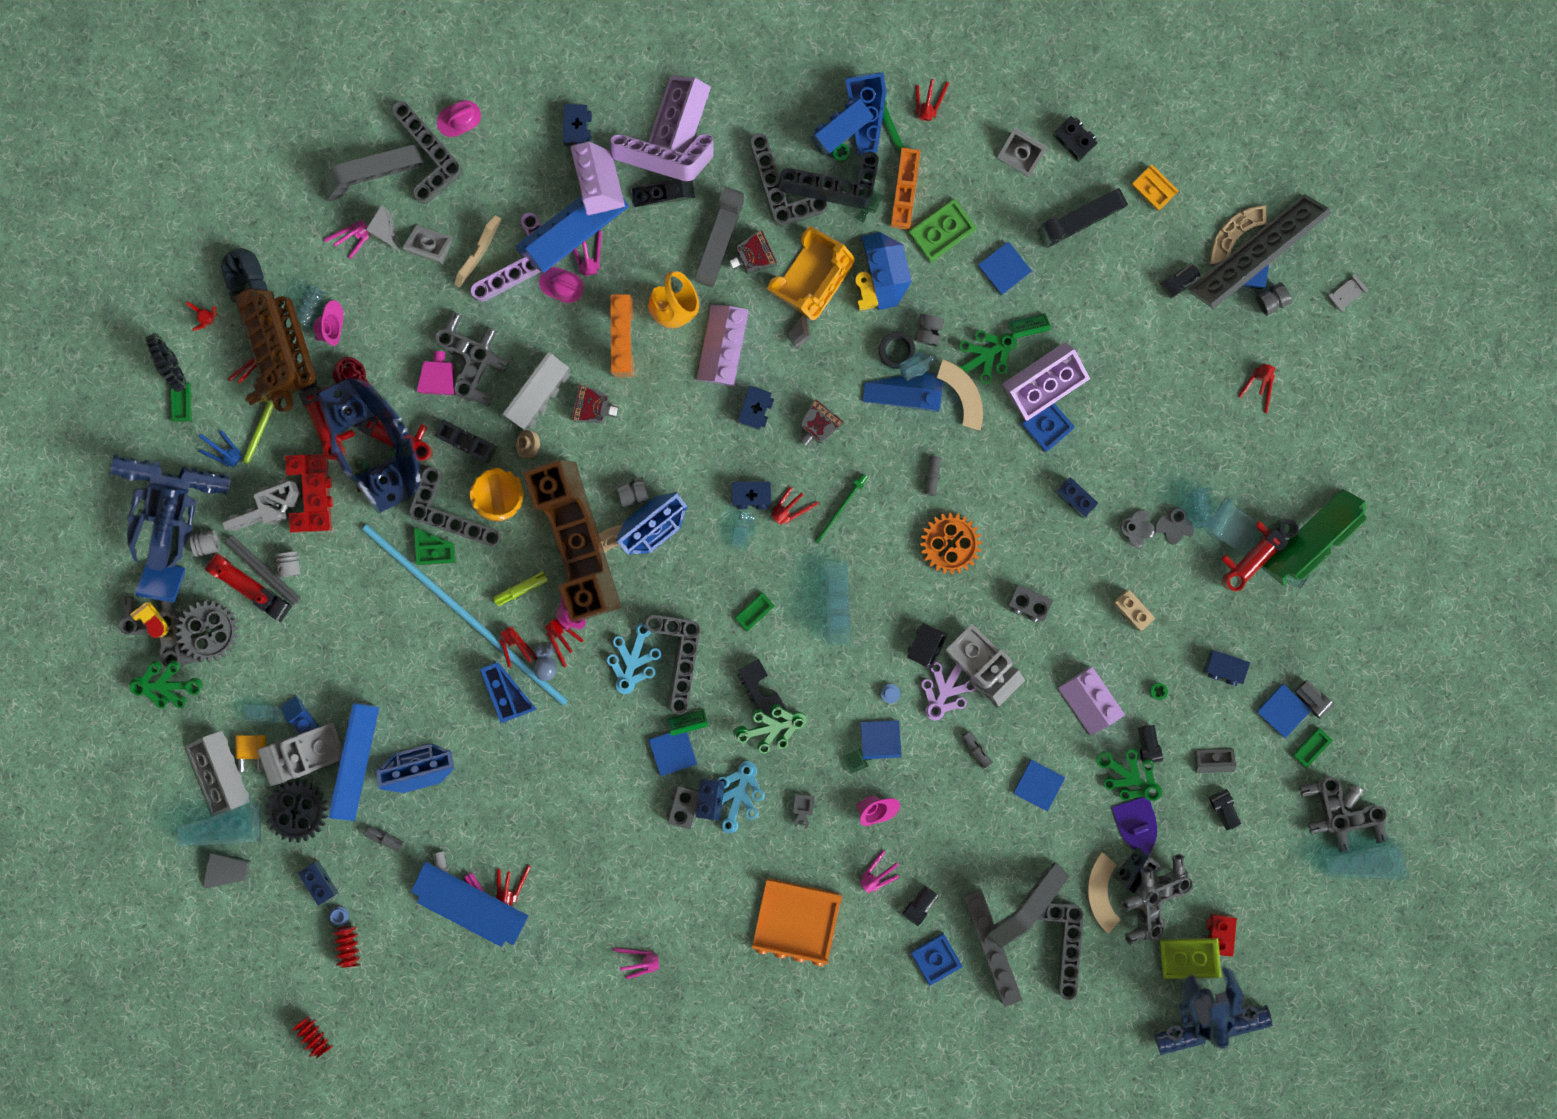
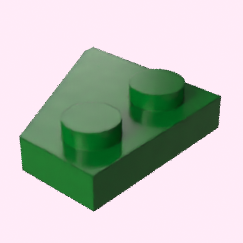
M414 528L416 565L456 563L454 543L421 529Z

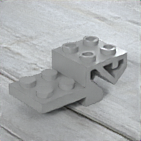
M285 479L277 482L275 487L269 488V486L258 489L259 493L253 494L258 509L254 507L246 510L244 515L235 514L227 517L228 521L223 522L224 529L237 531L261 521L264 524L274 525L288 520L287 507L295 508L302 495L299 484ZM273 501H276V502L281 503V504H282V508H281V509H277V507H280V504H277V503H275V502H273Z
M973 624L945 650L972 678L969 682L996 709L1025 681L1020 671L1012 666V659L1002 650L999 651Z
M333 722L257 749L270 786L283 783L291 778H298L314 770L341 761L343 752Z

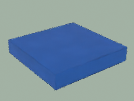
M1009 241L978 265L1001 296L1032 272Z
M1055 403L1028 421L1025 420L1021 423L1045 452L1049 451L1075 428Z
M146 564L135 592L136 596L174 603L186 573L185 568L178 566L165 567L161 571L149 569L148 564Z
M1281 684L1256 712L1283 738H1286L1312 710L1284 684Z
M899 720L861 722L863 759L902 757Z
M687 732L674 736L667 733L649 739L661 776L697 764Z
M1030 759L1013 794L1048 812L1065 777Z
M944 933L910 951L929 986L963 967Z

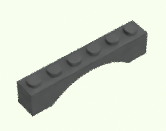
M979 888L963 894L1004 1007L1023 1001L1004 948H1000L987 935V932L995 924L983 891Z

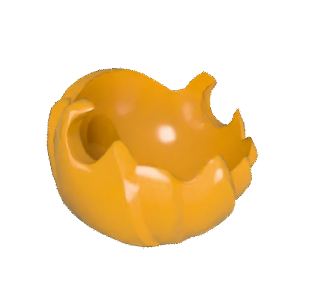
M498 467L484 471L479 477L475 478L470 488L472 506L481 517L490 521L499 522L511 518L520 509L524 499V489L520 478L515 477L511 471L505 472Z

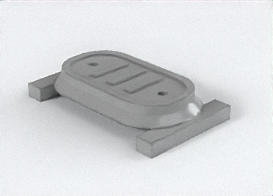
M1356 274L1352 276L1353 279L1347 281L1334 294L1328 295L1341 312L1345 310L1343 307L1359 297L1362 291L1365 293L1368 291Z

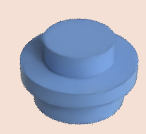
M893 684L885 685L881 690V697L887 703H895L900 697V690Z
M338 906L331 910L329 918L332 924L342 926L347 923L349 913L346 908Z

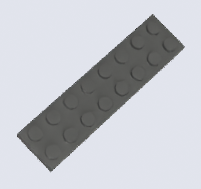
M1304 194L1188 288L1190 294L1214 309L1331 214L1330 209Z

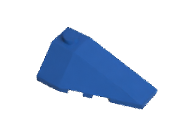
M874 72L846 76L849 101L851 99L855 101L861 99L874 116V118L855 132L858 155H863L868 151L878 152L887 92L884 73Z
M920 372L866 382L862 402L939 412L943 380L937 378V373Z

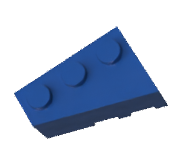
M851 99L844 105L845 109L843 111H836L829 117V122L820 124L814 129L815 132L809 136L823 155L831 153L874 118L861 99L856 101Z
M499 662L480 669L500 724L537 710Z

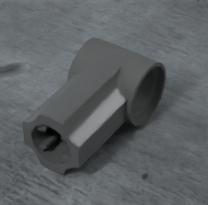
M1309 680L1302 682L1295 690L1308 704V707L1312 710L1311 712L1319 719L1334 707L1332 701L1324 694H1321Z

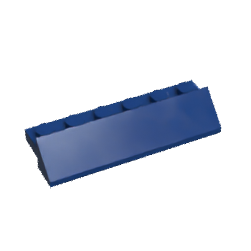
M581 195L515 247L517 252L530 260L533 267L544 273L629 208V205L623 198L625 207L587 216Z
M353 703L328 818L355 821L379 707H375L373 704Z

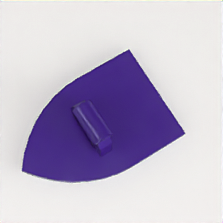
M1141 797L1112 807L1119 831L1127 844L1134 850L1138 847L1149 855L1157 838V821L1151 802L1145 797Z

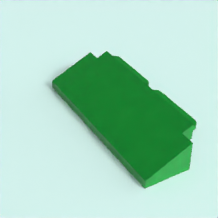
M1342 489L1298 530L1296 536L1288 540L1289 543L1280 552H1276L1261 568L1283 587L1287 585L1286 577L1288 575L1292 576L1295 580L1298 578L1301 580L1305 579L1331 555L1330 548L1333 545L1340 546L1366 522V501Z

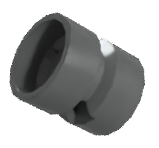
M1282 282L1270 287V291L1265 289L1256 294V301L1266 316L1276 312L1278 307L1284 308L1292 304L1290 293Z
M920 314L918 322L920 329L916 332L915 342L929 346H939L941 337L939 331L943 328L944 319L933 315Z
M643 477L632 479L631 483L628 481L617 483L623 507L633 505L634 501L638 503L649 501Z

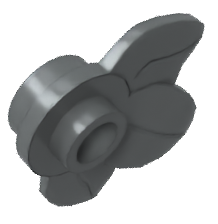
M1174 507L1168 512V515L1158 520L1155 530L1156 533L1166 532L1169 543L1175 545L1181 540L1183 534L1190 537L1193 536L1194 525L1187 519V513L1183 508ZM1175 513L1180 515L1179 520L1174 519Z
M1136 511L1131 518H1126L1121 522L1120 530L1124 536L1128 537L1129 543L1133 547L1143 548L1144 539H1149L1156 535L1155 527L1148 522L1150 516L1148 511ZM1129 524L1132 525L1131 531L1128 528Z

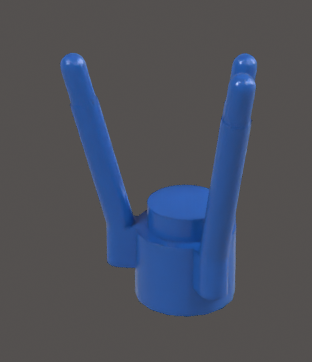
M222 430L219 433L232 449L227 448L224 451L204 435H198L222 454V458L199 449V452L205 456L223 463L226 467L231 466L232 468L241 460L242 455L239 454L241 450L232 443Z

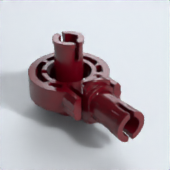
M344 357L333 366L332 376L336 384L350 377L369 383L366 379L363 364L355 358Z

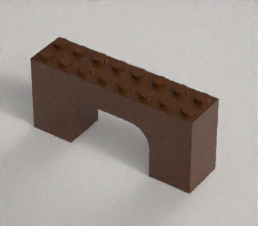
M559 460L523 472L535 510H543L546 513L559 548L567 577V582L559 585L570 622L587 620L621 609L619 596L576 462Z

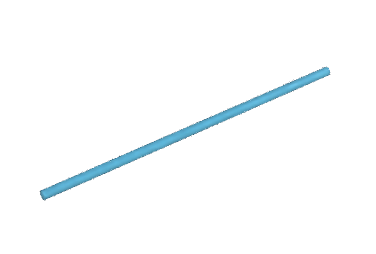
M366 524L362 530L504 654L497 637L369 525ZM507 647L509 658L514 664L562 706L567 703L568 700L547 681L539 680L535 676L534 670Z

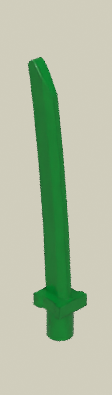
M885 100L883 120L901 156V149L905 147L887 109V101Z
M861 474L858 480L854 481V489L823 530L816 543L820 542L857 489L862 490L863 484L868 479L866 475Z

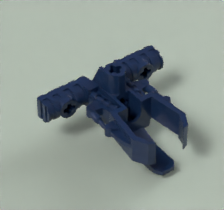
M113 454L110 458L111 463H109V475L114 474L128 480L143 479L147 481L146 488L134 489L131 501L132 506L129 515H127V545L133 560L139 563L136 557L135 545L144 520L153 522L146 561L149 569L162 571L165 567H174L183 557V549L188 540L189 532L193 529L192 518L195 514L197 502L194 498L188 496L189 488L205 493H224L227 495L231 479L224 473L220 475L212 471H197L195 468L187 469L182 466L179 475L161 472L159 462L154 461V463H150L149 460L141 461L138 458L126 456L122 458ZM139 498L144 500V510L139 509L137 515H133ZM185 507H188V523H185L182 517ZM173 525H175V526H176L175 550L172 551V554H171L170 558L168 559V557H169V552H170V547H171Z
M1221 967L1227 983L1225 992L1215 994V1000L1211 990L1206 988L1199 990L1194 974H1192L1182 984L1184 992L1181 997V1003L1178 1005L1183 1026H1171L1167 1031H1162L1158 1034L1154 1033V1039L1160 1055L1206 1043V1040L1210 1041L1215 1047L1226 1049L1229 1046L1230 1037L1272 1027L1269 1008L1267 1005H1264L1263 1007L1248 1006L1242 1009L1243 992L1234 972L1227 967Z

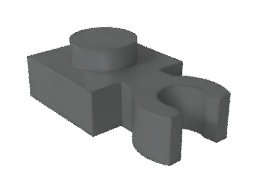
M795 793L793 813L798 814V817L794 820L795 827L798 826V821L803 820L805 828H808L809 822L806 816H812L815 796Z

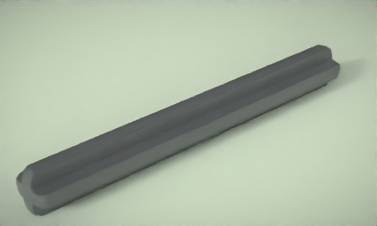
M229 536L226 539L225 543L292 605H296L300 601V596L278 578L234 536Z

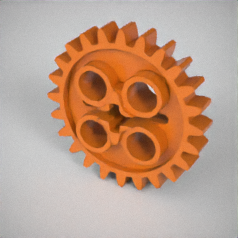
M952 513L948 514V518L941 514V520L934 517L935 524L928 522L930 529H923L927 535L920 537L925 540L924 543L920 544V546L925 547V550L921 551V553H927L928 555L924 561L930 559L929 567L935 564V571L943 568V574L949 570L950 574L953 575L954 569L960 574L962 567L967 571V564L974 566L972 559H979L975 553L982 551L977 548V545L982 544L981 541H977L981 534H975L978 527H971L973 521L966 523V516L962 520L959 519V513L956 514L955 518L952 517ZM948 525H953L956 529L955 534L952 536L948 535L945 531ZM960 531H963V534L954 542L955 548L950 547L940 557L939 553L948 545L947 540H953ZM962 538L969 540L970 544L967 549L961 548L959 544ZM934 539L942 541L941 549L937 550L933 547L932 542ZM949 552L956 554V561L953 563L948 562L946 559V555Z

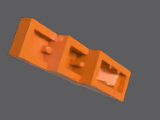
M901 149L891 221L892 228L910 230L921 150Z

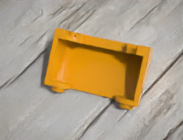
M809 225L801 235V244L804 248L784 278L781 276L772 278L766 289L804 316L815 320L822 313L853 267L855 258L845 245Z

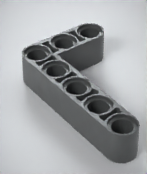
M398 101L393 105L392 109L395 117L438 165L413 191L414 197L421 204H428L461 176L462 168L406 102ZM401 108H407L405 115H398ZM414 122H418L419 128L411 130V125ZM432 137L431 143L423 144L424 138ZM444 151L443 158L437 159L435 157L437 152ZM451 165L457 166V170L454 173H448V168ZM436 178H442V183L439 186L433 184ZM422 190L428 191L425 198H419V193Z
M761 133L753 135L751 138V149L775 224L787 226L824 214L827 209L826 201L805 198L787 203L784 192L778 187L779 174L768 139ZM757 140H762L765 145L758 148L754 143ZM768 158L770 164L763 166L760 164V160ZM768 176H773L776 182L768 184L765 180ZM774 194H779L782 199L779 202H773L771 197ZM816 201H821L824 207L816 209L813 204ZM803 207L806 212L803 215H798L795 209ZM780 212L786 213V220L781 221L777 219V214Z
M410 145L337 164L329 169L321 181V185L327 200L334 201L343 197L351 185L411 170L421 166L423 161L417 146Z
M727 186L724 187L719 201L720 210L695 278V282L712 288L715 285L744 203V193Z
M432 467L424 470L419 488L416 491L410 508L412 519L494 547L500 544L502 536L499 531L432 508L442 481V473ZM435 471L437 478L435 481L430 482L428 475L430 472ZM428 489L431 495L427 500H424L422 492ZM422 507L424 515L418 518L415 512L418 508ZM436 514H441L442 516L440 524L434 523L433 518ZM459 520L460 528L455 531L452 529V522ZM476 526L479 530L478 535L472 537L469 533L470 528ZM492 532L497 536L494 543H490L487 539L488 535Z
M653 614L646 615L642 621L645 630L678 636L667 705L671 712L683 714L687 711L700 626L697 622ZM651 618H655L657 624L651 629L648 622ZM670 621L675 623L673 631L667 629V624ZM688 624H692L694 627L691 634L686 632ZM689 643L691 646L688 653L683 652V645ZM686 662L688 665L685 672L680 671V664ZM683 681L685 684L682 691L677 690V683ZM680 700L682 706L680 709L675 710L674 702Z
M1054 862L1049 870L1046 869L1017 909L997 922L987 932V935L1000 948L1006 946L1034 926L1069 878V875L1057 862Z
M1051 901L1038 920L1063 922L1058 992L1063 999L1072 1000L1076 997L1078 989L1083 910L1075 903ZM1052 907L1059 908V913L1056 916L1050 915ZM1071 909H1078L1076 917L1072 918L1069 916ZM1070 928H1076L1077 930L1073 937L1067 935ZM1069 947L1075 948V953L1072 956L1066 955V950ZM1066 967H1073L1074 970L1072 974H1064V970ZM1065 986L1072 987V991L1069 994H1063Z

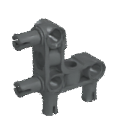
M451 311L446 325H443L440 331L437 332L435 340L445 350L451 353H458L466 359L467 363L462 373L458 375L454 391L456 395L467 401L474 400L489 407L490 402L484 400V398L492 401L493 396L478 390L480 380L487 366L490 365L505 372L506 368L500 365V363L508 366L509 363L508 360L495 356L492 352V347H490L498 331L486 326L480 342H475L457 334L456 328L463 315ZM446 334L449 335V342L442 344L441 337ZM483 350L485 352L484 357L480 360L476 359L477 351ZM468 385V392L462 395L460 387Z
M134 597L121 598L123 615L120 617V631L126 635H142L148 632L142 620L135 621L130 615L135 611ZM160 600L161 611H159V614L164 621L168 616L172 619V624L168 627V633L160 637L161 649L159 650L162 664L167 668L170 663L169 657L172 654L176 657L180 667H184L188 663L199 662V657L196 660H192V653L186 656V652L179 649L183 644L176 643L180 636L174 635V633L179 632L175 625L181 624L177 617L184 618V615L173 609L172 602ZM193 620L190 623V625L198 624V622L196 620ZM129 621H132L134 625V628L131 631L127 629V623Z
M1323 776L1315 780L1314 783L1299 786V790L1302 791L1300 792L1302 798L1314 794L1320 795L1325 815L1324 820L1308 823V828H1311L1309 829L1311 835L1325 831L1332 833L1336 837L1339 852L1351 850L1347 837L1348 831L1369 826L1373 827L1376 843L1388 841L1384 826L1386 824L1387 812L1383 807L1371 804L1347 811L1344 808L1342 800L1343 791L1340 783L1331 776ZM1328 780H1331L1333 783L1330 790H1327L1325 787ZM1378 809L1379 815L1377 818L1374 819L1372 817L1373 810ZM1337 818L1342 820V824L1339 827L1334 825Z
M1173 855L1172 872L1153 879V869L1151 867H1145L1140 870L1142 877L1141 885L1137 888L1135 895L1122 900V907L1125 911H1130L1137 907L1138 928L1125 933V940L1129 945L1142 939H1152L1154 941L1161 939L1164 934V919L1162 918L1161 910L1164 902L1187 894L1192 889L1193 881L1188 877V872L1185 870L1184 855Z

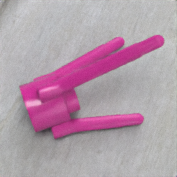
M361 219L359 222L356 221L352 225L330 235L323 241L327 242L351 230V232L333 243L334 246H337L352 235H355L357 239L361 237L362 239L348 256L351 259L362 244L370 238L368 236L369 232L366 230L368 226Z
M601 230L598 231L595 262L593 258L589 259L586 241L582 243L585 258L582 262L577 249L573 250L579 266V272H582L583 276L598 274L597 269H600Z
M885 850L877 856L867 871L861 875L863 879L859 882L868 894L899 878V875H895L881 883L879 882L881 878L895 869L898 863L893 864L877 877L873 873L869 875L885 854Z
M614 948L615 952L646 956L643 957V963L620 967L621 971L644 967V970L627 975L626 979L655 972V970L659 969L658 954H653V951Z

